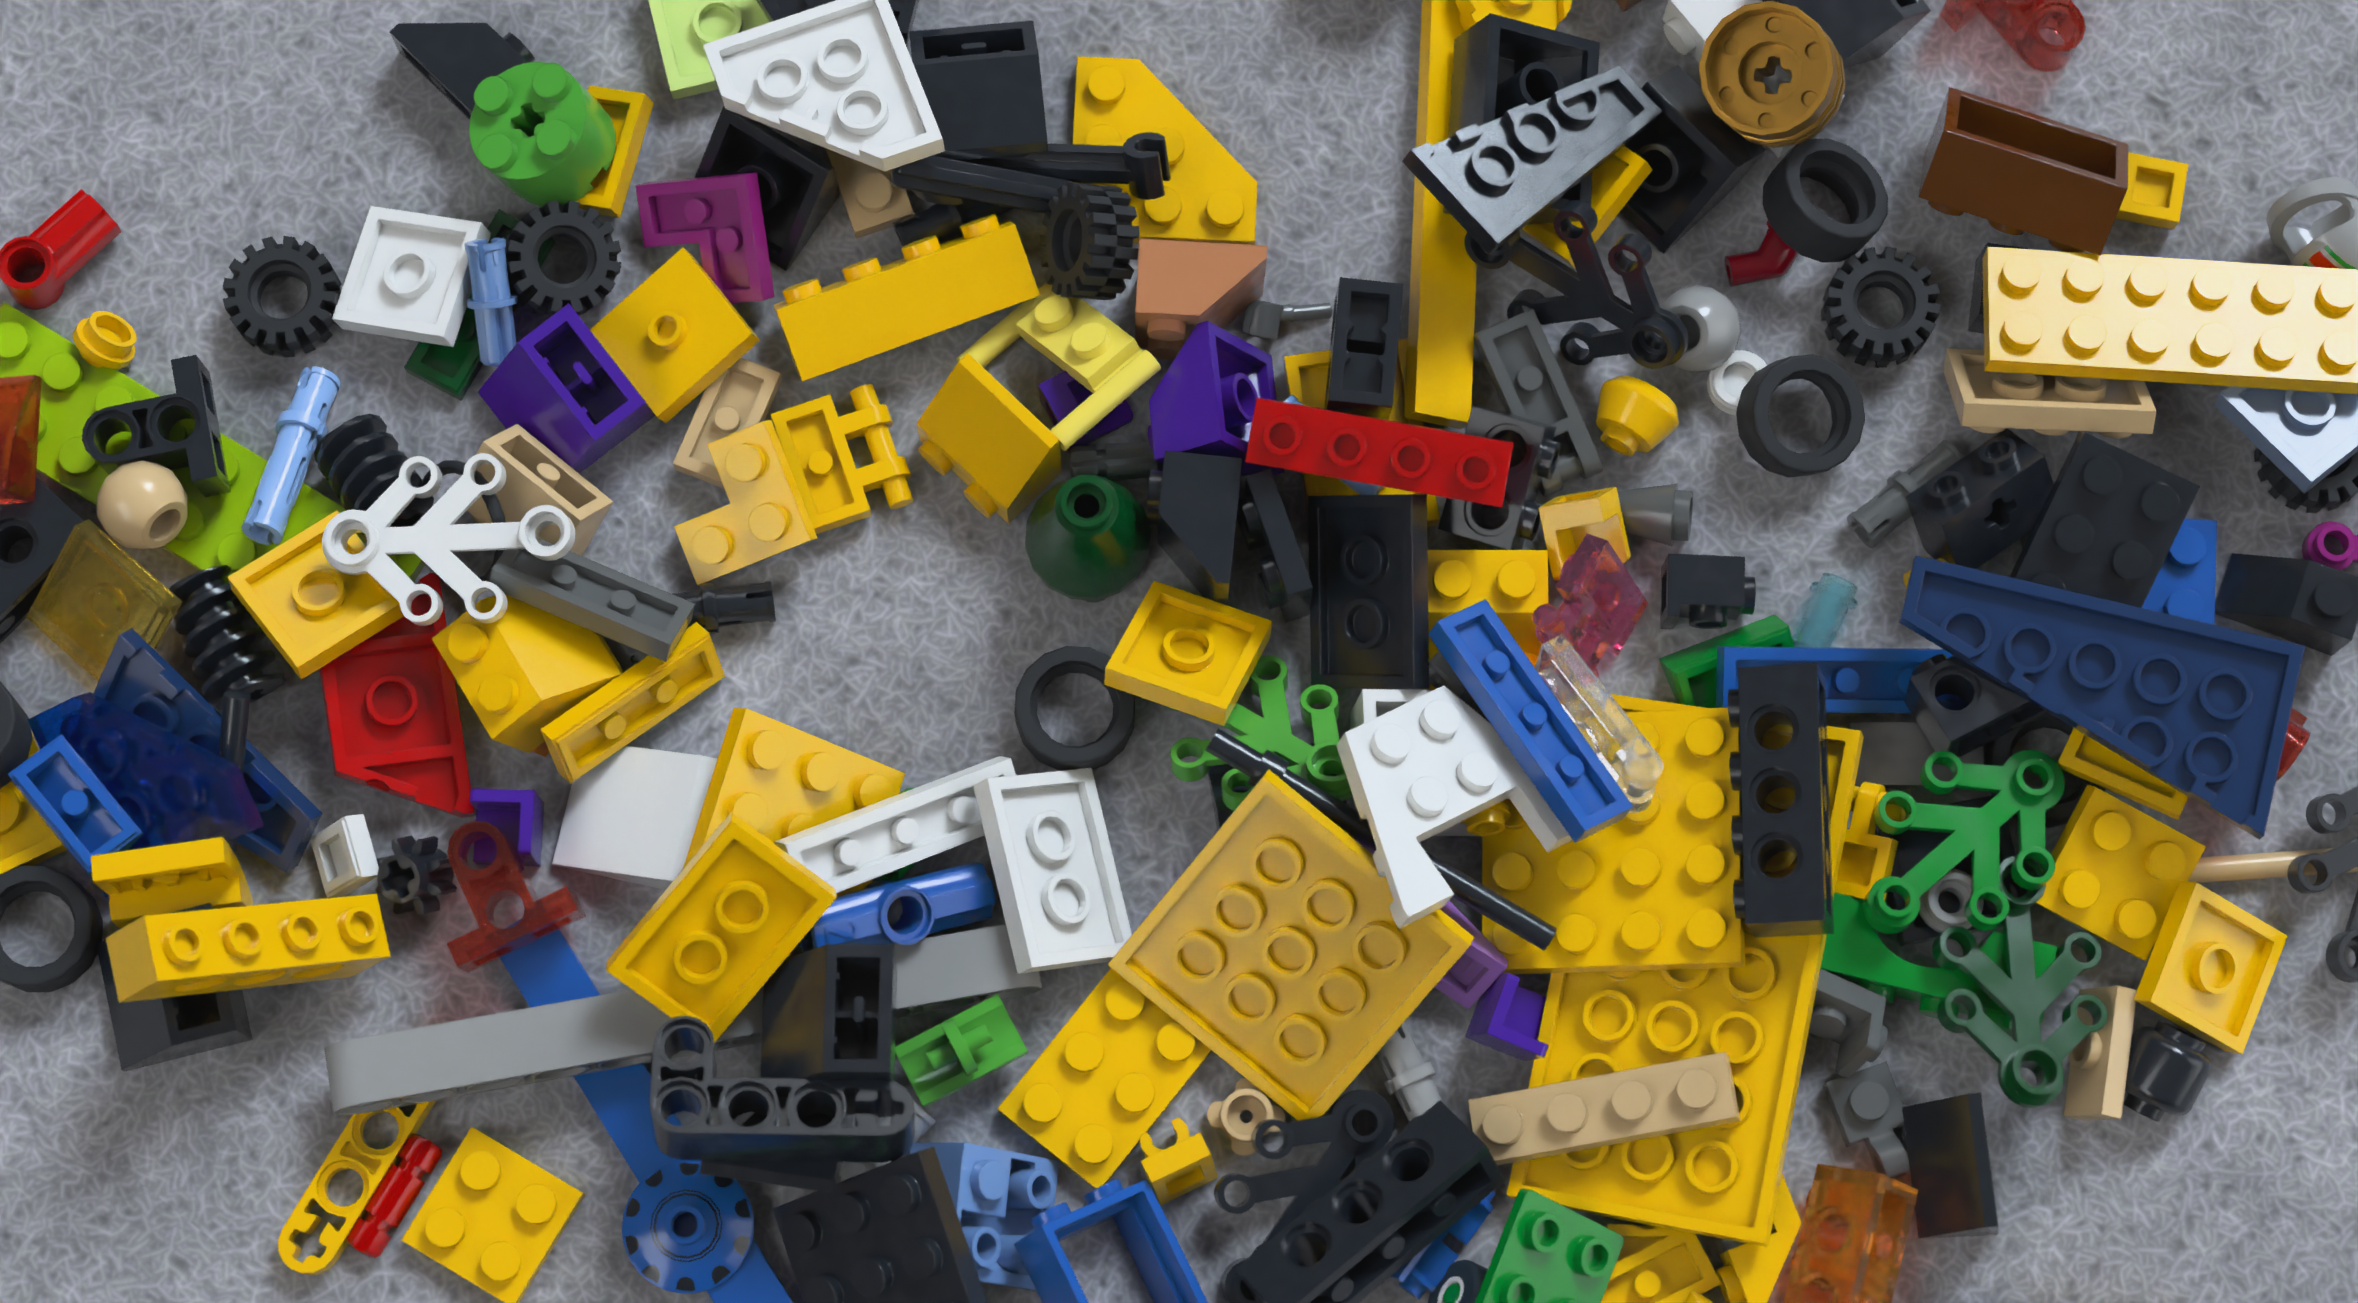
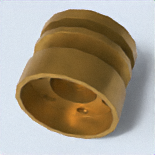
M1774 1L1747 4L1722 18L1706 39L1699 62L1701 89L1714 114L1749 142L1772 148L1799 145L1822 132L1839 111L1846 86L1843 60L1832 40L1823 31L1821 26L1799 8ZM1781 65V68L1791 77V81L1781 83L1778 87V93L1773 94V91L1763 83V78L1774 76L1776 66Z

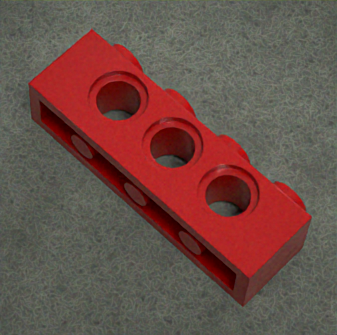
M1256 398L1245 462L1502 507L1514 443L1265 398Z

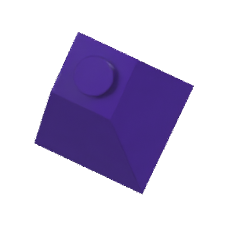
M1209 321L1196 324L1149 399L1151 424L1148 427L1147 437L1155 460L1164 464L1165 451L1242 458L1241 476H1247L1271 468L1273 476L1284 473L1285 470L1281 468L1245 462L1256 398L1277 401L1272 356Z

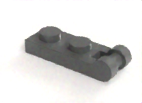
M1534 309L1477 332L1474 335V341L1506 413L1557 427L1554 438L1564 434L1570 452L1559 456L1557 466L1550 480L1542 478L1539 488L1540 493L1545 497L1562 490V482L1578 475L1583 479H1587L1601 473L1603 468L1598 452ZM1515 432L1526 455V443L1523 437Z

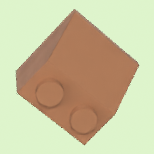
M1139 239L1135 307V340L1140 348H1147V351L1155 358L1175 359L1196 324L1209 321L1224 329L1246 310L1249 303L1258 300L1263 295L1267 246Z

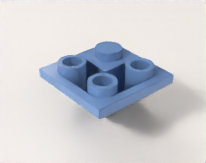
M965 1142L913 1143L909 1155L931 1147L935 1148L980 1282L1036 1291L1014 1244L1035 1230L1031 1222L1033 1217L1055 1206L1059 1161Z

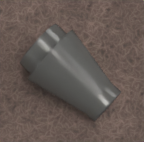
M1677 483L1618 491L1626 533L1668 546H1673L1674 540L1689 541L1693 512V491L1678 490Z

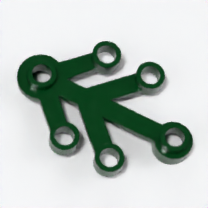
M2016 855L2006 858L1999 864V890L2005 894L2009 902V912L2002 921L2007 975L1977 947L1974 935L1964 927L1951 926L1945 929L1932 944L1933 957L1941 967L1947 970L1961 969L2011 1017L2013 1039L1982 1012L1983 1008L1980 999L1976 994L1967 989L1953 990L1943 998L1937 1008V1017L1941 1025L1948 1031L1953 1033L1966 1032L1998 1063L1997 1078L1999 1085L2012 1102L2025 1108H2040L2052 1102L2061 1092L2064 1082L2062 1061L2083 1038L2091 1037L2105 1026L2108 1013L2106 1006L2098 997L2091 994L2079 995L2065 1006L2062 1012L2063 1023L2042 1043L2040 1015L2076 976L2086 974L2099 963L2102 950L2097 939L2086 932L2072 933L2059 944L2054 962L2036 979L2030 907L2043 896L2046 884L2037 890H2027L2017 885L2011 875V865L2017 857ZM2032 859L2023 860V868L2028 875L2032 877H2041L2043 875L2042 869ZM2003 880L2011 881L2018 887L2020 892L2019 898L2011 895L2006 890ZM1946 939L1955 940L1961 945L1963 957L1954 956L1948 951ZM2071 945H2077L2085 951L2087 962H2079L2073 957ZM1952 1002H1959L1965 1006L1968 1011V1020L1959 1019L1954 1015L1951 1009ZM2077 1007L2085 1008L2091 1013L2093 1025H2086L2079 1020ZM2021 1067L2027 1068L2034 1073L2037 1081L2035 1087L2030 1086L2024 1081L2020 1074Z

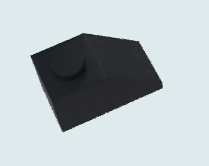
M398 23L390 31L399 53L469 120L475 105L474 92L478 84L485 78L498 76L514 66L535 60L532 53L515 35L509 32L502 38L488 23Z
M2232 553L2215 599V614L2332 656L2352 641L2358 623V577L2307 559Z

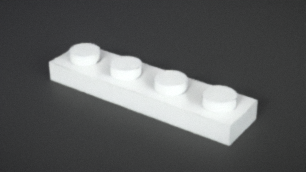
M998 756L775 841V845L835 888L836 893L984 836L985 833L973 785L987 778L1016 775L1012 759Z

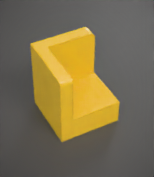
M1617 486L1557 496L1538 507L1554 581L1568 579L1580 570L1623 564L1630 559L1631 555Z

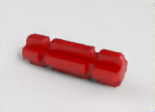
M413 1134L408 1138L398 1154L402 1157L399 1165H391L365 1207V1210L369 1212L364 1220L361 1218L357 1220L347 1237V1242L353 1248L369 1257L377 1258L381 1255L391 1239V1236L387 1233L392 1226L398 1228L424 1186L425 1182L421 1180L425 1172L431 1174L442 1157L441 1148L421 1135Z

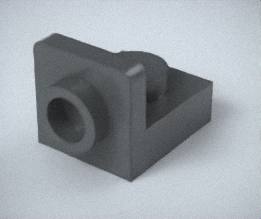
M1820 969L1809 1032L1817 1037L1826 1038L1840 1044L1835 1072L1849 1078L1867 1061L1874 1062L1885 1046L1888 1030L1882 1024L1886 998Z

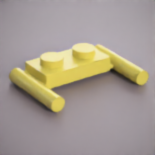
M1046 282L1038 289L1040 296L1023 301L956 359L959 362L969 353L984 368L1017 339L1023 337L1031 346L1091 391L1092 395L1050 430L1060 439V448L1066 451L1161 369V366L1149 351H1142L1135 338L1083 299L1056 295L1051 291L1053 285Z

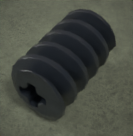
M360 415L344 422L326 434L317 444L314 451L315 462H317L320 472L329 481V486L337 497L341 499V504L346 511H367L399 477L400 468L408 459L404 452L398 451V442L391 433H386L387 425L378 415ZM414 470L410 478L412 487L419 488L422 486V479ZM415 497L389 527L414 526L433 506L434 497ZM361 533L362 535H364V540L367 543L366 535L364 533Z
M227 565L205 569L181 579L166 591L163 598V603L169 612L177 613L172 623L175 631L179 635L186 636L182 644L184 653L188 657L196 659L192 665L193 675L198 680L206 681L202 686V696L209 703L217 704L216 707L221 710L223 708V696L227 691L246 692L250 694V703L271 693L286 681L282 673L263 674L262 669L272 663L276 655L272 650L253 651L252 646L264 639L266 634L261 627L244 629L242 624L252 618L244 605L234 606L233 601L237 599V596L231 590L230 584L225 583L223 580L231 572V567Z

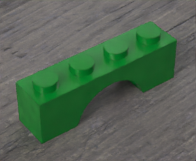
M1839 893L1834 894V934H1827L1820 969L1885 997V1005H1893L1895 997L1920 1003L1918 1012L1938 1019L1937 1008L1940 1001L1950 992L1956 989L1970 990L1980 999L1983 1008L1982 1012L2005 1033L2012 1036L2011 1017L1961 969L1947 970L1943 967H1924L1903 960L1883 944L1874 928L1867 922L1863 913L1864 899ZM1993 931L1982 939L1977 947L2007 975L2004 933ZM2033 941L2036 979L2054 962L2057 946ZM1959 1002L1951 1003L1952 1012L1956 1017H1958V1012L1968 1015L1964 1005ZM2044 1012L2040 1015V1023L2043 1021Z

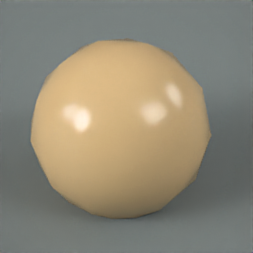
M138 461L122 464L106 477L97 494L98 519L112 540L126 548L146 550L164 546L179 534L188 516L187 493L175 474L158 463Z

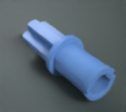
M486 238L469 241L464 244L465 251H467L473 296L467 299V307L474 309L481 362L483 365L498 367L517 344L512 305L518 302L516 294L510 293L505 252L506 239L493 238L491 239L492 243L488 244Z

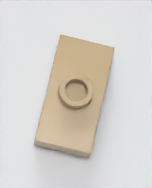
M2118 985L2080 989L2079 995L2091 994L2098 997L2104 1003L2108 1019L2102 1029L2089 1038H2083L2068 1054L2070 1069L2064 1117L2083 1121L2121 1119L2136 1001L2133 999L2137 990ZM2078 1007L2077 1016L2079 1020L2086 1025H2093L2091 1013L2085 1008Z

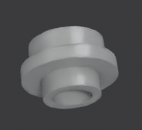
M1952 869L1919 898L1920 916L1929 927L1942 933L1951 926H1961L1966 929L1972 926L1965 916V905L1971 897V876L1964 871ZM1941 892H1952L1958 897L1960 902L1958 912L1947 913L1941 909L1938 903V897ZM1983 899L1978 900L1976 904L1980 914L1983 910Z

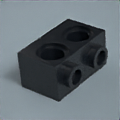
M1340 277L1334 300L1324 409L1384 420L1389 419L1393 406L1404 284Z
M1472 406L1465 434L1501 440L1506 433L1513 430L1523 437L1526 443V455L1519 465L1509 467L1504 494L1509 507V514L1501 527L1493 528L1483 520L1481 515L1482 504L1446 498L1438 529L1507 550L1522 549L1525 539L1533 541L1541 522L1538 507L1543 504L1536 503L1542 478L1551 479L1560 455L1561 444L1553 441L1557 427L1485 406Z
M1945 654L1933 656L1914 669L1904 701L1936 752L1949 751L1958 758L2047 713V711L1959 658L1952 656L1947 659ZM1943 694H1954L1961 697L1966 702L1967 707L1961 710H1949L1941 706L1936 698Z

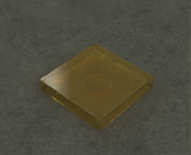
M88 519L74 526L26 618L93 678L99 681L119 634L133 628L147 644L156 650L182 601Z

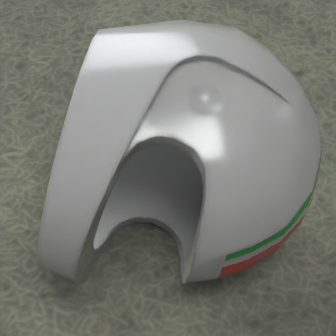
M2326 177L2313 180L2287 192L2271 206L2266 216L2269 234L2274 245L2288 255L2291 266L2358 270V187L2351 180L2342 177ZM2331 200L2342 203L2333 212L2315 220L2309 230L2301 229L2297 226H2285L2293 215L2310 205Z

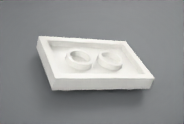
M1092 768L987 778L973 785L1017 973L1022 974L1110 962L1132 933Z

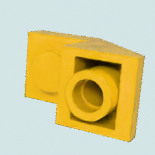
M1783 1174L1781 1176L1769 1246L1764 1247L1746 1243L1720 1254L1724 1267L1716 1269L1715 1272L1721 1282L1719 1288L1726 1303L1768 1302L1801 1226V1220Z

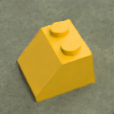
M969 353L957 363L916 423L919 439L923 442L918 448L920 454L940 474L945 476L952 470L968 485L963 494L987 518H991L997 513L1009 524L1062 472L1060 439Z
M1428 550L1429 632L1437 621L1486 599L1522 651L1540 656L1546 661L1549 617L1548 550ZM1429 637L1430 661L1439 650ZM1429 683V688L1426 690H1435L1436 688Z
M496 595L478 601L476 603L477 611L479 613L490 612L496 605ZM506 595L508 601L507 610L498 621L483 623L476 620L466 611L434 636L432 640L491 739L530 753L545 741L540 729L624 671L602 635Z

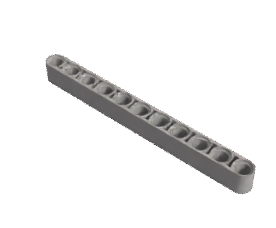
M1006 924L924 938L911 945L890 944L894 945L897 965L896 1019L977 1005L996 994L999 995L1001 1000L1025 996L1040 991L1043 988L1040 971L1017 973ZM764 985L714 1043L715 1051L762 1043ZM628 990L339 1041L324 1048L333 1114L353 1115L650 1063L653 1059V1043L656 1032L663 1023L672 1018L635 991ZM685 1050L676 1053L672 1056V1058L695 1055L699 1053L695 1051Z

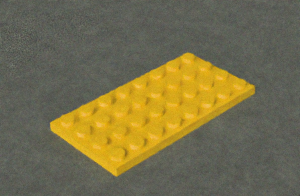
M1608 693L1604 713L1701 709L1704 707ZM1787 725L1771 727L1763 736L1762 747L1771 750L1784 747L1792 738L1793 728ZM1827 726L1832 887L1834 899L1864 736L1860 730ZM1789 788L1773 790L1764 801V811L1772 814L1786 811L1794 802L1795 791ZM1789 851L1774 854L1767 862L1766 875L1772 878H1782L1789 875L1797 864V855ZM1745 925V967L1551 973L1538 1041L1549 1046L1544 1058L1533 1061L1528 1089L1726 1052L1730 1058L1740 1121L1514 1162L1507 1196L1515 1200L1518 1191L1524 1188L1533 1190L1573 1211L1768 1247L1827 934L1755 938Z

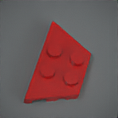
M429 573L419 579L417 584L430 586L442 598L439 575ZM420 594L414 598L411 604V610L414 615L421 616L430 610L432 600L429 594ZM443 605L440 618L433 624L427 626L416 625L403 616L321 667L319 672L334 776L461 818L472 817L475 811L470 803L471 785L455 678L432 640L434 636L447 627Z

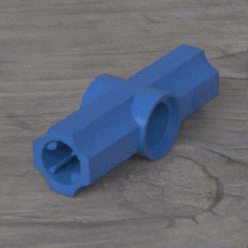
M972 862L896 882L877 880L868 884L863 890L837 896L835 901L798 945L804 953L826 944H915L923 940L927 934L992 918V909L996 904L993 883L988 878L983 864L979 862ZM900 898L902 903L901 917L895 925L890 927L887 920V911L890 904L895 899Z

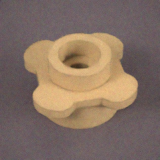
M1246 1078L1238 1080L1235 1085V1091L1224 1101L1213 1102L1207 1111L1209 1124L1214 1128H1221L1231 1140L1232 1151L1240 1156H1249L1255 1152L1251 1136L1258 1123L1266 1119H1276L1285 1122L1283 1109L1279 1106L1271 1105L1268 1098L1261 1093V1090ZM1241 1112H1251L1252 1120L1249 1123L1242 1122L1240 1119ZM1275 1126L1269 1127L1264 1131L1262 1138L1269 1132H1278L1280 1129Z

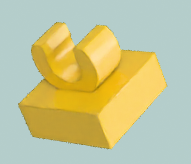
M1178 1117L1171 1120L1177 1141L1166 1149H1159L1154 1146L1148 1132L1140 1135V1144L1145 1156L1141 1163L1160 1206L1218 1178L1212 1155L1201 1133L1190 1136L1187 1125Z

